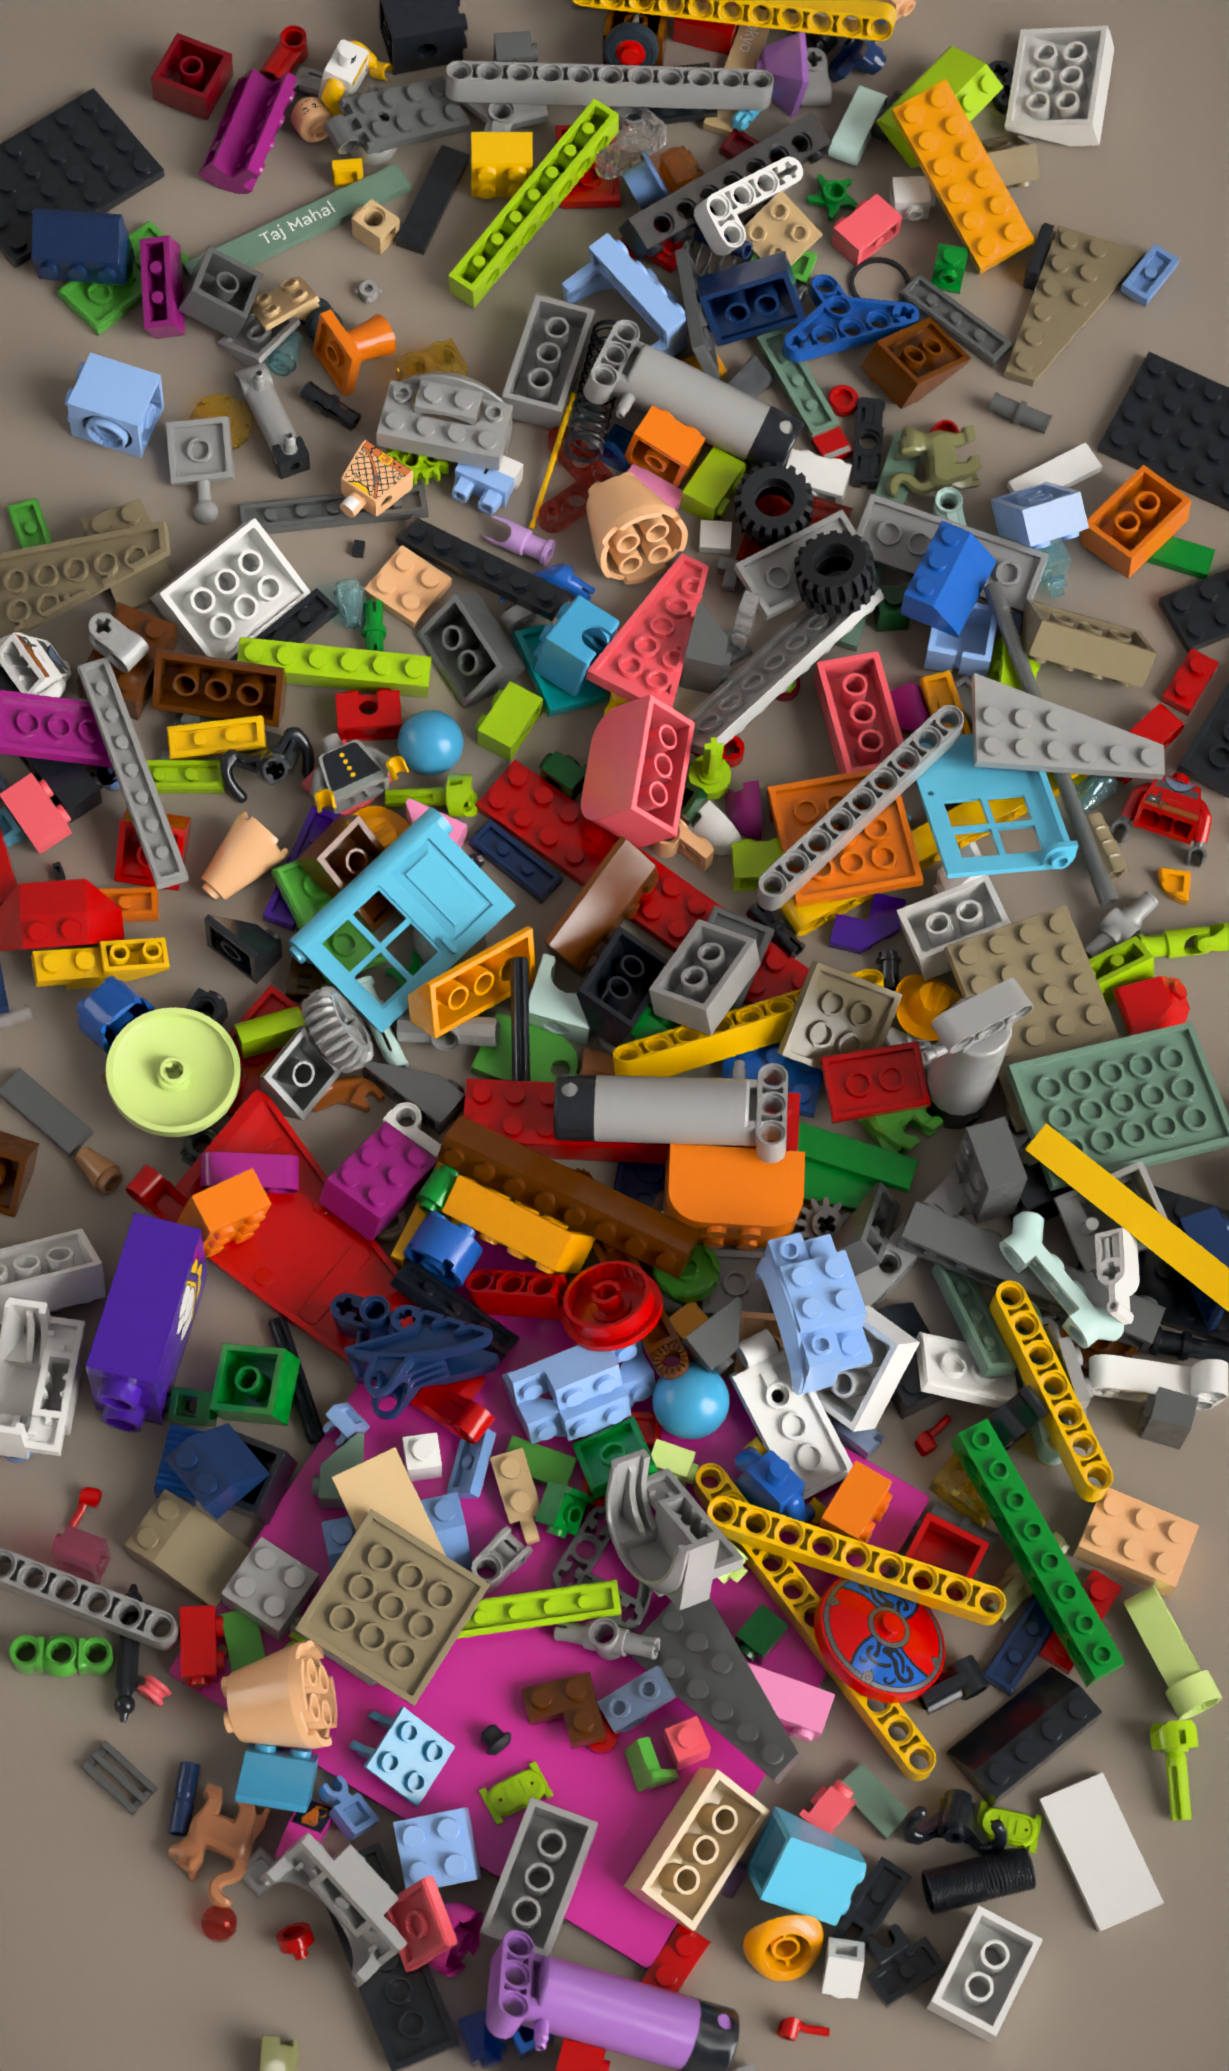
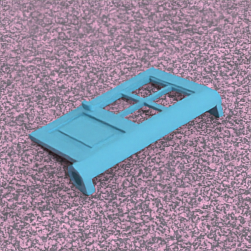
M973 734L960 735L958 741L915 781L947 878L1063 869L1069 866L1076 857L1078 849L1077 840L1070 841L1046 772L974 767ZM928 743L920 744L924 748H932V745ZM1023 797L1031 820L995 823L988 800ZM980 801L987 824L951 826L944 804ZM1034 828L1042 851L1006 854L998 831ZM991 833L998 855L962 858L955 838L956 834Z
M433 807L427 809L288 940V944L291 946L288 949L289 953L300 964L305 961L313 964L380 1034L409 1008L408 994L448 971L516 906L448 836L453 831L451 825ZM378 891L405 918L381 943L353 915ZM347 920L375 948L350 972L322 945ZM410 924L438 952L413 976L386 949ZM379 953L407 981L383 1005L354 978Z

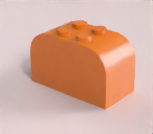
M670 1144L665 1163L663 1214L701 1231L698 1243H703V1245H707L711 1249H719L723 1245L737 1246V1249L742 1251H753L757 1247L766 1248L769 1240L791 1235L795 1228L804 1201L805 1152L786 1151L785 1157L781 1161L770 1164L761 1161L757 1157L755 1148Z

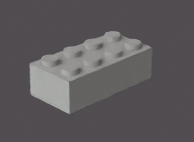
M535 295L502 394L504 403L513 405L512 419L559 431L565 409L568 406L570 393L574 391L590 343L595 309Z
M531 1797L482 1924L479 1940L498 1947L507 1932L520 1930L531 1937L534 1943V1953L550 1956L597 1832L598 1822Z

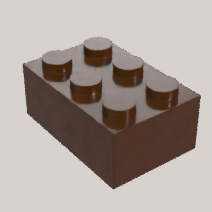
M118 602L112 616L128 629L139 634L149 646V651L128 673L120 671L110 662L129 716L138 721L153 693L156 649L175 650L178 645L177 625ZM93 649L86 663L105 657ZM79 676L77 679L79 696L88 701Z

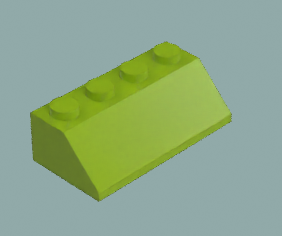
M953 45L876 121L911 169L919 167V164L892 117L893 108L946 79L968 120L971 122L1003 89V85L986 63Z

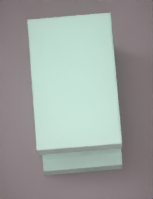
M543 954L529 998V1024L557 1034L564 1039L587 1045L592 1030L589 1028L576 993H565L553 984L555 956Z

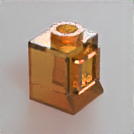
M684 145L678 148L672 147L660 155L659 173L671 193L704 175V171L699 168L690 150L686 151Z

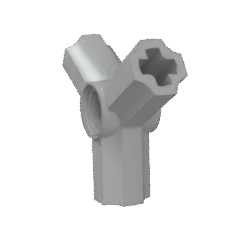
M460 102V104L486 123L484 132H514L515 129L548 122L546 104Z

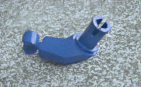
M568 564L552 565L533 574L568 591L574 598L580 595L589 601L592 598L589 594L593 595L595 592L594 587H591L574 575L573 567ZM500 596L499 601L502 603L506 599Z

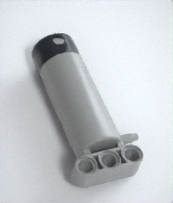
M622 319L614 324L585 383L583 392L588 401L594 404H604L611 396L619 399L620 402L616 411L618 418H624L631 406L647 414L653 405L658 409L667 410L673 415L674 419L685 426H692L697 429L701 436L706 438L705 443L715 446L752 466L757 465L759 469H762L765 462H770L771 466H776L777 462L785 464L803 427L802 420L648 344L638 341L641 332L640 328L633 321Z
M1015 978L1004 980L977 995L960 999L950 1009L937 1016L931 1023L939 1039L936 1044L923 1053L926 1060H932L926 1076L931 1106L925 1109L931 1117L939 1116L944 1121L942 1127L966 1128L981 1118L1012 1037L1013 1023L1025 1017L1034 1008Z
M737 1060L734 1063L732 1079L558 1074L554 1089V1138L558 1141L756 1146V1155L761 1161L770 1164L777 1163L786 1154L788 1073L780 1064L770 1063L762 1066L759 1070L758 1080L746 1079L745 1062Z

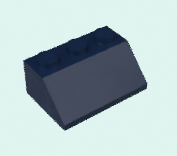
M34 208L32 260L39 279L126 285L136 257L122 214Z
M786 251L697 277L699 300L718 347L805 321L795 276Z

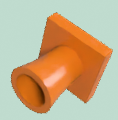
M331 309L320 313L312 352L344 397L355 391L361 362L393 355L396 351V341L392 328L388 321L380 314H376L360 325L346 331Z

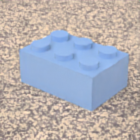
M1044 482L990 499L998 535L1010 539L1012 542L1016 541L1021 543V545L1030 546L1032 549L1047 547L1050 545V540L1061 538V540L1075 538L1079 536V531L1089 528L1081 492L1054 483Z

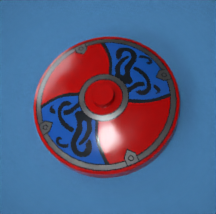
M882 1574L885 1578L891 1579V1577ZM842 1577L835 1581L820 1598L814 1615V1631L818 1647L831 1670L851 1689L876 1701L902 1703L921 1696L938 1679L945 1662V1643L940 1625L928 1606Z

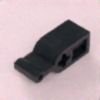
M1029 1384L1019 1390L1015 1396L997 1408L987 1418L1007 1452L1050 1411Z

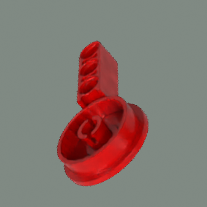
M607 1261L593 1265L578 1274L569 1285L563 1274L497 1269L475 1270L465 1280V1285L473 1304L486 1314L560 1321L572 1342L584 1349L597 1352L619 1350L638 1342L652 1331L663 1311V1297L657 1283L646 1275L640 1267L626 1261Z

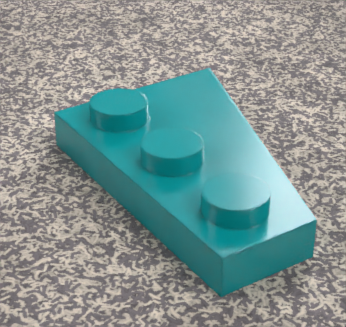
M544 624L514 631L512 639L526 666L538 696L543 698V707L548 717L606 702L608 695L602 688L597 689L586 677L582 681L585 685L576 696H572L534 671L537 658L533 655L541 643L539 637L546 627Z

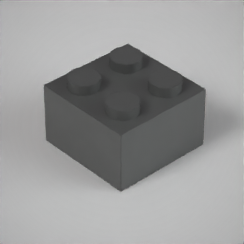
M208 246L194 267L178 310L233 339L249 315L263 274Z

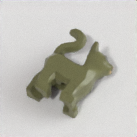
M911 426L903 428L898 441L899 453L894 455V460L911 459L924 454L926 480L919 482L910 473L901 471L895 473L889 478L887 483L889 495L892 498H897L900 484H905L915 494H927L945 487L964 490L981 485L976 471L981 469L979 455L970 456L966 462H958L956 456V448L968 445L976 439L974 426L962 427L960 433L939 430L927 434L916 431Z

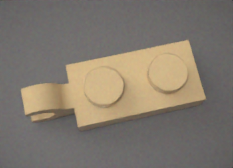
M523 1447L490 1457L510 1525L521 1523L527 1545L540 1542L541 1540L534 1521L540 1501Z

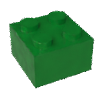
M223 1343L209 1409L224 1420L287 1426L301 1360L285 1348Z

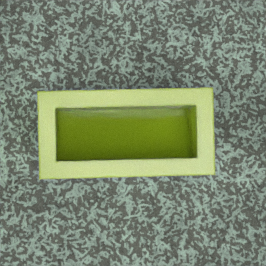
M298 1006L233 1025L243 1059L282 1048L300 1026L306 1029L305 1020Z

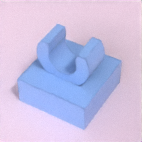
M346 1402L333 1405L325 1414L331 1421L324 1425L323 1431L329 1433L337 1427L341 1435L335 1444L339 1446L344 1445L356 1433H365L371 1426Z

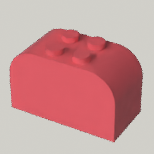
M651 694L610 710L598 723L591 740L581 796V811L584 817L618 838L623 836L637 848L676 837L695 722Z

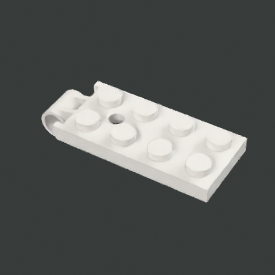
M767 1329L739 1342L736 1353L746 1369L729 1375V1378L767 1452L769 1450L774 1451L789 1464L790 1469L804 1482L803 1499L805 1500L845 1479L853 1464L816 1392L797 1395L793 1391L785 1348L783 1347L782 1351H778L777 1344ZM774 1390H780L783 1394V1400L780 1403L772 1400L771 1394Z

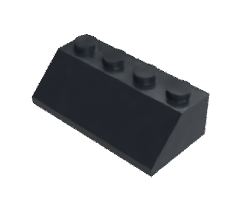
M1051 1666L949 1749L946 1755L982 1798L988 1802V1805L993 1807L1098 1720L1102 1711L1079 1684Z

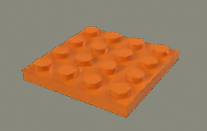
M874 769L769 786L767 788V795L782 855ZM877 784V785H876V786H877L878 788H880V789H888V788H889V787H888L887 785H885V784ZM900 795L793 895L796 908L923 885L924 879L902 796ZM862 804L854 805L859 810L868 809ZM841 825L832 826L833 829L838 831L845 830ZM816 845L809 847L816 852L823 851L821 847ZM794 866L787 868L794 873L801 871L798 867Z

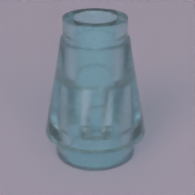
M293 331L268 356V367L273 373L279 376H288L296 370L304 341L303 336L299 332Z
M357 579L338 581L335 584L336 589L333 591L343 626L345 628L362 626L364 587L361 586L360 580Z
M1088 776L1078 793L1085 815L1116 792L1115 787L1118 785V782L1114 776Z

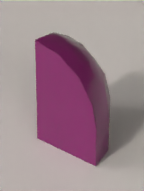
M910 682L890 691L899 726L903 729L916 731L930 717L920 686Z
M759 780L743 783V789L736 792L729 789L724 797L727 817L739 834L748 839L761 841L762 809Z

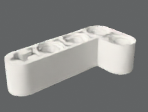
M785 157L713 193L696 206L694 210L695 220L714 253L724 256L744 243L746 232L738 214L766 201L780 191H785L801 179L803 169L797 159ZM783 173L785 177L778 180L777 174ZM757 182L762 185L764 191L758 187ZM733 194L737 195L740 203L735 200ZM709 206L713 207V209L716 212V215H714L710 211ZM724 233L729 237L730 243L725 239Z
M1108 1354L1093 1355L1089 1358V1379L1092 1384L1093 1395L1146 1403L1148 1396L1153 1397L1158 1387H1163L1199 1398L1196 1410L1211 1409L1228 1398V1363L1223 1360L1205 1359L1188 1367Z

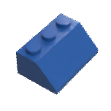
M942 520L904 593L900 614L959 638L996 565V560L971 532Z

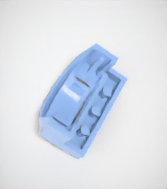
M608 233L589 246L590 263L562 283L564 301L576 304L599 291L616 289L659 336V340L651 345L652 347L674 357L688 346L686 313L678 304L675 295L659 282L651 269H646L638 260L634 262L629 256L626 246L620 240L615 241Z

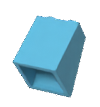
M774 1806L744 1868L761 1900L806 1916L815 1917L820 1921L836 1926L841 1915L846 1914L849 1909L851 1895L856 1885L860 1884L864 1879L866 1862L858 1848Z

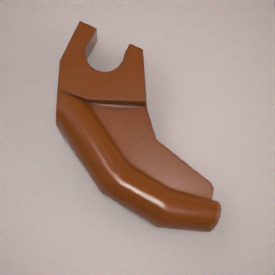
M361 1076L337 1078L311 1111L316 1113L338 1103L349 1105L351 1108L367 1113L370 1111V1105L365 1101V1098L374 1096L380 1103L385 1099V1094L375 1083Z

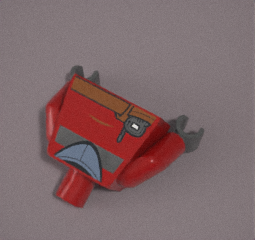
M1178 772L1172 774L1171 777L1164 775L1161 780L1154 779L1152 783L1146 782L1130 792L1120 812V815H1122L1121 819L1113 822L1110 832L1112 836L1115 830L1123 829L1125 833L1121 843L1126 842L1130 832L1129 823L1132 820L1133 826L1189 845L1194 841L1193 847L1185 855L1184 862L1188 865L1191 860V854H1196L1200 858L1198 868H1200L1207 858L1203 845L1207 844L1212 823V815L1205 801L1201 800V789L1196 785L1190 784L1189 778L1185 774Z

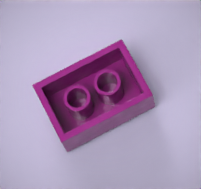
M385 1121L327 1178L318 1202L371 1242L416 1197L438 1161H436L434 1156Z

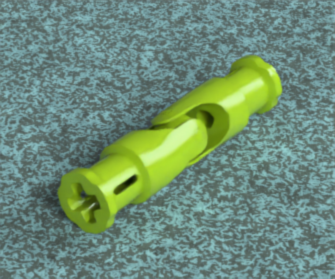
M1229 922L1213 924L1208 927L1196 926L1164 930L1162 934L1144 936L1140 933L1137 934V937L1154 958L1165 956L1167 959L1206 954L1210 951L1225 952L1229 951ZM1192 938L1195 947H1185L1186 941Z

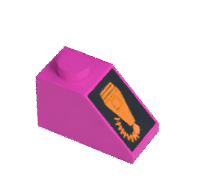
M311 1799L306 1813L294 1812L275 1853L276 1860L307 1832L323 1845L333 1821L328 1814L332 1807Z

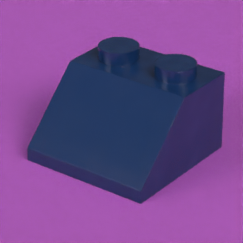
M228 1423L191 1435L164 1458L203 1508L216 1520L270 1475Z

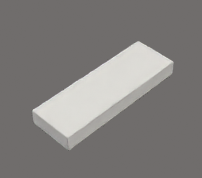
M1085 442L1010 480L1007 484V489L1012 493L1044 482L1069 488L1101 472L1102 465Z

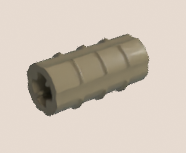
M1097 812L1086 816L1105 869L1109 873L1111 880H1116L1125 875L1129 868L1102 814Z

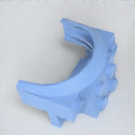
M801 1232L769 1240L764 1257L761 1258L755 1270L756 1281L762 1279L785 1348L793 1391L797 1395H802L835 1385L839 1372L871 1364L873 1357L862 1328L867 1311L846 1250L836 1252L831 1234L803 1241Z

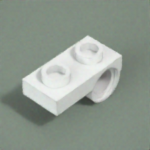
M403 1102L387 1113L383 1118V1123L387 1121L437 1159L441 1144L421 1131V1112L416 1105ZM403 1118H410L415 1123L409 1127H404L398 1121Z

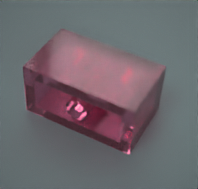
M67 1525L63 1534H57L51 1548V1553L54 1554V1562L58 1570L100 1585L111 1560L106 1539Z

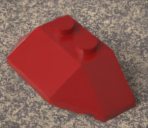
M86 878L18 884L0 906V951L97 944L100 941L125 940L122 908Z

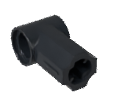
M969 1655L947 1667L946 1671L940 1674L934 1684L917 1699L922 1709L930 1715L960 1699L962 1701L969 1700L981 1694L990 1686L974 1656Z

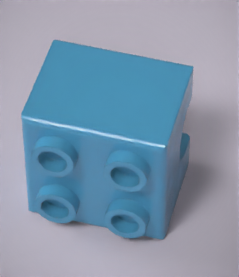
M580 595L571 604L565 602L556 615V618L559 620L555 625L547 624L539 637L541 643L533 655L537 658L534 671L572 696H576L585 685L582 681L586 677V671L590 667V662L594 663L611 642L619 625L618 619Z

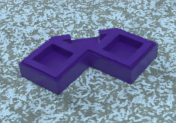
M880 893L874 894L868 921L836 914L829 947L862 954L880 941L898 934L901 925L897 910L905 907L906 900Z

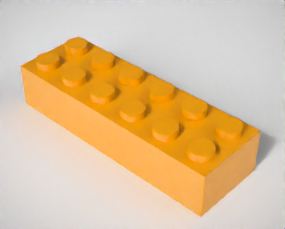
M946 79L892 109V117L964 248L969 249L968 255L979 275L1033 245V235Z

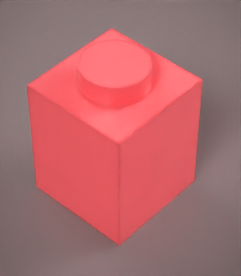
M698 1716L664 1729L662 1739L676 1770L709 1758L711 1747Z

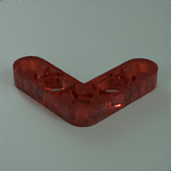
M560 426L553 427L548 434V449L551 454ZM566 426L562 440H564L567 437V429L569 428L568 426ZM572 440L576 445L590 449L583 440ZM562 442L556 459L572 475L576 482L540 507L538 523L540 528L547 533H558L587 513L586 503L589 498L588 490L595 484V480L604 482L614 477L613 473L601 460L590 463L585 468L576 467L573 464V459L565 453L563 449L564 443ZM571 442L567 444L569 450L579 457H596L594 452L580 450ZM573 495H580L585 499V503L581 506H573L568 502V499ZM547 514L551 516L558 514V520L555 521L552 518L547 520Z

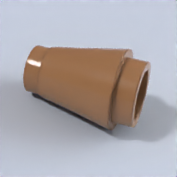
M84 1147L77 1153L75 1162L96 1191L109 1194L121 1184L123 1174L120 1172V1166L90 1147Z

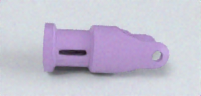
M491 515L492 518L510 526L511 536L505 542H498L483 535L482 537L485 540L519 556L525 554L539 560L542 566H546L550 562L555 551L556 540H545L534 535L532 530L503 517Z

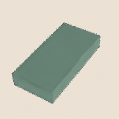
M861 1763L843 1782L854 1791L852 1797L858 1801L854 1806L856 1811L886 1840L902 1825L909 1811Z

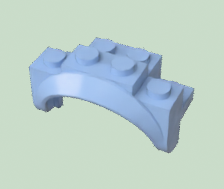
M641 1340L628 1347L606 1352L591 1351L577 1345L502 1375L509 1401L531 1445L542 1440L551 1439L554 1436L566 1437L569 1442L576 1438L601 1431L612 1424H617L631 1416L630 1408L635 1402L643 1401L652 1396L656 1385L654 1372L643 1354ZM546 1392H549L553 1400L541 1398L539 1396Z

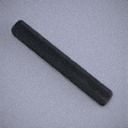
M512 957L510 959L512 1080L530 1081L527 957Z
M279 1316L271 1319L269 1327L276 1348H285L299 1358L286 1318ZM300 1361L293 1398L308 1443L316 1444L325 1437V1433Z

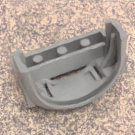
M427 372L408 377L400 382L390 380L376 433L377 446L499 471L503 455L507 457L512 438L513 405L504 403L497 394L481 382L456 373ZM417 390H418L417 397H416V401H415V405H414V408H413V403H414L415 395H416V392H417ZM482 402L484 404L481 419L480 421L476 422L480 405ZM421 414L449 416L469 424L465 425L422 416Z

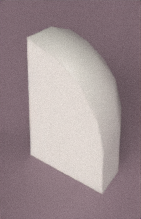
M709 800L698 811L702 817L693 825L689 824L688 829L696 836L705 837L711 843L714 855H730L732 843L742 840L741 836L726 815Z

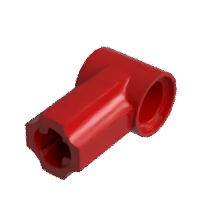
M290 25L282 30L280 42L260 69V73L274 82L287 72L292 74L296 66L307 59L308 43L305 30L297 25Z

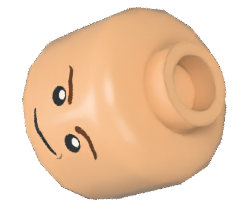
M308 97L299 100L294 105L290 114V121L303 140L315 143L328 137L324 125L333 115L326 108L322 100L317 97Z

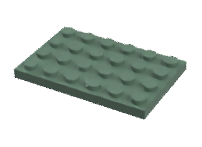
M1192 1021L1010 1064L1006 1068L1007 1076L1031 1141L1047 1123L1110 1174L1142 1160L1145 1167L1229 1147V1116ZM1039 1162L1050 1191L1069 1186Z

